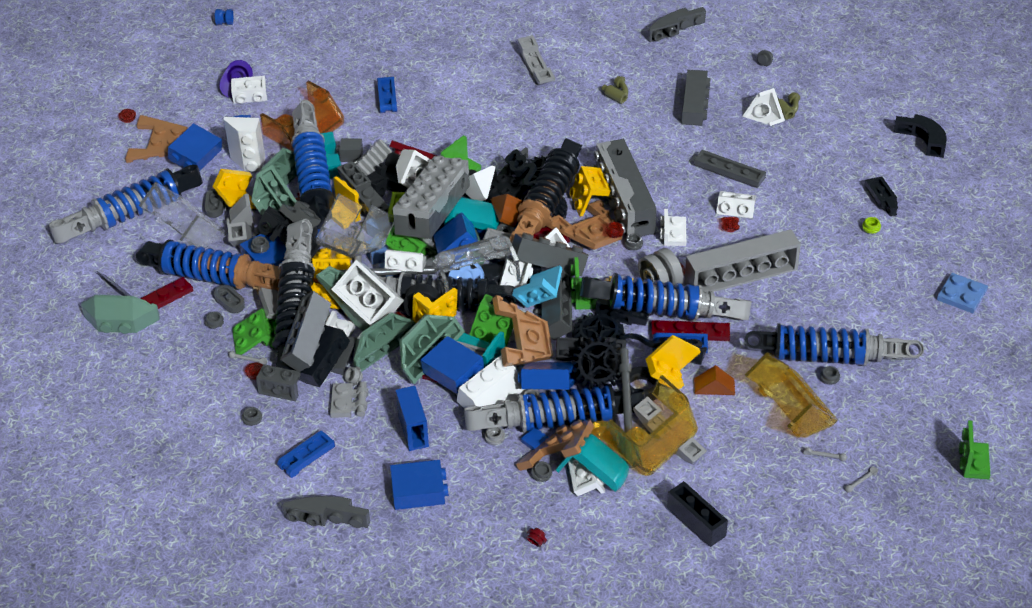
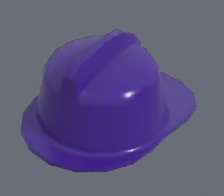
M235 60L229 64L219 83L220 90L224 96L232 98L231 79L253 77V70L250 64L243 60Z

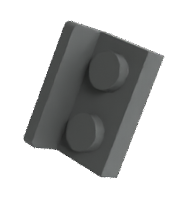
M263 365L256 377L258 394L296 402L299 396L297 382L301 374L299 371Z

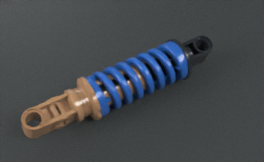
M170 239L166 240L164 244L147 241L136 253V259L140 264L159 267L160 272L165 275L187 276L190 279L196 278L200 281L205 280L207 282H215L216 284L223 283L237 289L245 288L248 284L250 287L257 286L279 290V266L268 263L264 264L255 260L251 261L248 254L236 253L232 255L231 252L223 253L221 250L214 251L212 248L205 250L202 246L196 248L195 245L187 246L185 243L175 242Z

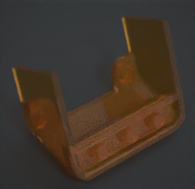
M308 80L306 82L308 101L314 105L319 132H333L344 124V115L328 90ZM264 113L260 114L263 135L293 151L291 145L295 130L293 117L283 114L277 119H273Z

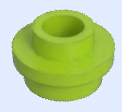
M868 217L863 222L862 228L865 232L874 234L880 231L881 224L877 218Z

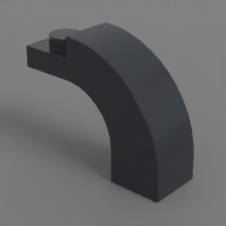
M915 114L914 118L896 116L893 133L919 137L927 145V156L944 158L947 137L944 129L937 122Z

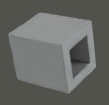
M245 221L227 224L228 239L234 247H240L241 243L252 238L251 227Z

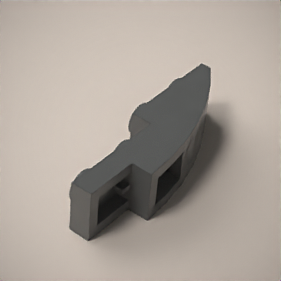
M685 7L663 16L649 28L648 41L654 42L674 37L679 34L681 29L705 23L706 10L704 7L688 11Z
M353 161L337 167L342 180L359 194V207L365 214L369 213L374 220L388 214V204L371 187L370 179Z
M315 496L295 499L283 504L284 517L292 522L301 521L311 526H325L327 520H330L335 524L345 523L355 528H368L370 524L369 509L352 506V499Z

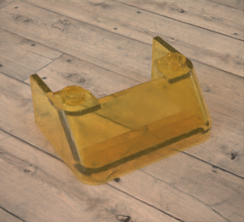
M767 352L745 374L748 379L757 383L759 386L758 391L764 397L770 396L790 418L791 422L787 427L797 437H809L832 427L838 421L836 416L801 375Z
M663 375L660 376L652 394L670 409L673 414L651 434H648L640 427L631 428L626 433L610 419L601 437L640 474L645 476L654 474L677 453L680 446L691 437L694 438L698 430L688 398Z

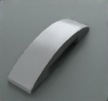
M534 36L518 38L517 41L522 57L534 80L538 84L555 81L550 67L547 68L538 51L539 46Z
M648 396L633 408L639 420L653 437L684 461L693 464L707 452L693 437L688 440L661 415L662 409Z

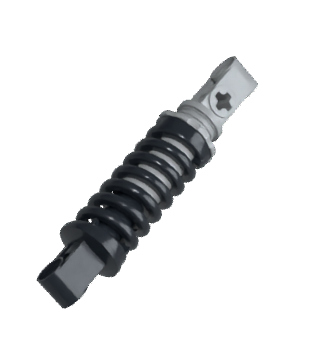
M302 219L288 225L286 253L284 254V261L278 267L280 280L278 282L277 317L275 319L276 326L272 346L278 351L276 367L289 370L294 369L280 359L301 298L313 291L311 286L313 285L315 267L311 263L310 254L313 227L308 219Z
M405 272L400 273L399 278L378 276L403 300L407 290L418 283L433 286L439 291L441 296L452 288H456L458 290L457 308L459 307V310L463 312L468 308L471 312H477L485 294L493 298L499 295L508 304L511 302L516 304L517 301L512 295L515 289L514 286L489 284L488 278H475V284H477V287L473 286L472 278H468L467 286H463L462 277H458L457 285H453L452 276L447 277V282L443 281L442 276H438L437 281H433L432 275H428L427 279L423 280L421 274H418L415 279V274ZM403 301L402 304L399 306V308L404 307V305H403L404 301Z

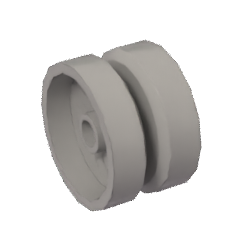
M662 248L653 254L639 259L638 271L642 281L647 278L651 279L653 283L656 280H660L663 284L670 281L673 286L675 283H683L682 267L670 249Z

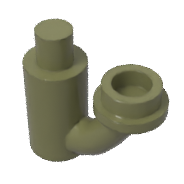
M617 76L614 80L616 87L604 84L601 90L605 92L606 96L622 104L627 101L629 91L625 83V77Z
M793 92L788 96V102L792 107L784 99L778 98L786 120L793 118L798 110L801 98L798 93Z

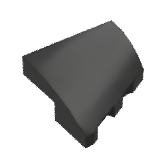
M297 201L294 207L282 204L279 209L292 222L308 219L313 228L321 222L316 213L309 209L310 205L305 202Z

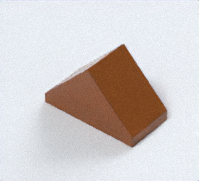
M509 194L493 197L491 202L499 221L515 227L519 215L518 207L522 200Z
M716 365L694 378L695 394L735 395V379Z

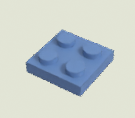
M951 273L938 294L937 300L974 313L985 295L988 285Z

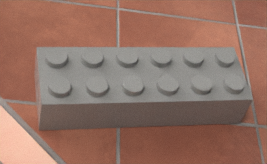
M790 229L686 256L685 284L701 285L702 291L708 293L709 291L716 292L798 270L801 243Z

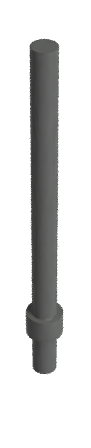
M622 348L620 349L621 364H619V374L622 377L626 462L629 468H635L630 392L631 364L629 363L628 349Z

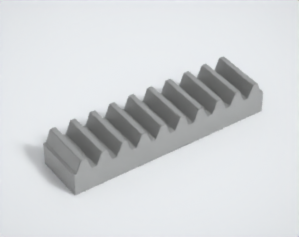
M378 139L355 164L367 176L374 172L375 166L383 163L392 151L381 139Z

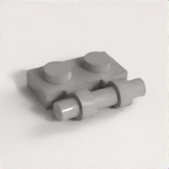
M360 382L357 389H353V383H333L331 418L351 417L352 411H357V416L363 417L368 404L366 402V397L368 396L367 383ZM353 398H358L356 402H352Z

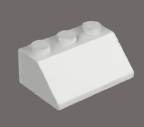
M224 117L230 159L244 171H260L266 158L260 119Z
M403 149L396 164L398 182L409 188L431 159L416 150Z
M358 260L350 266L331 289L370 326L391 312L394 313L404 301L370 268Z
M501 355L459 387L457 402L464 409L470 406L505 404V400H510V402L517 401L518 395H523L526 389H521V383H518L516 368L514 366H503ZM493 413L492 419L496 418L497 413Z

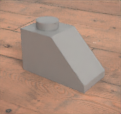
M244 194L229 210L230 218H226L227 224L245 221L251 227V232H255L249 194Z

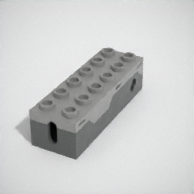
M618 139L597 143L596 151H594L596 161L594 167L601 168L611 192L609 196L605 197L609 198L610 209L614 210L615 220L620 222L621 231L623 234L625 233L626 238L630 234H638L641 237L655 234L656 206L625 140Z
M440 155L434 156L393 207L396 235L432 238L470 187L468 160H462L457 157L445 158Z

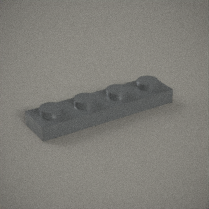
M701 150L694 159V165L757 188L766 178L765 171L705 150Z

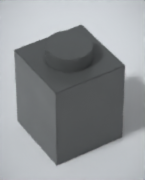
M341 138L340 145H337V154L340 156L341 162H354L363 156L362 139Z

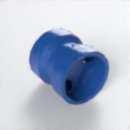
M222 9L215 10L216 25H233V9H227L226 11Z

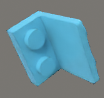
M559 265L532 275L530 283L515 288L512 295L526 308L556 298L562 267Z

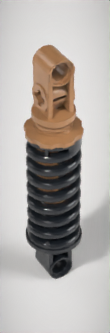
M565 138L561 148H555L549 152L544 165L535 179L538 185L534 184L530 187L526 197L518 207V225L515 231L512 232L507 247L511 248L515 233L522 235L525 232L534 235V233L539 232L541 228L550 223L562 196L580 168L577 157L582 148L581 144Z

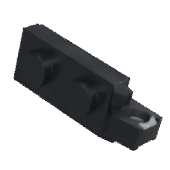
M880 176L865 180V187L879 207L886 209L890 217L896 216L898 209L897 196L884 178Z
M598 298L596 301L595 315L598 312L601 315L607 313L609 317L614 315V318L619 319L620 323L627 325L640 324L646 326L649 320V314L643 310L637 312L635 307H632L630 311L626 310V305L621 306L620 309H608V300Z

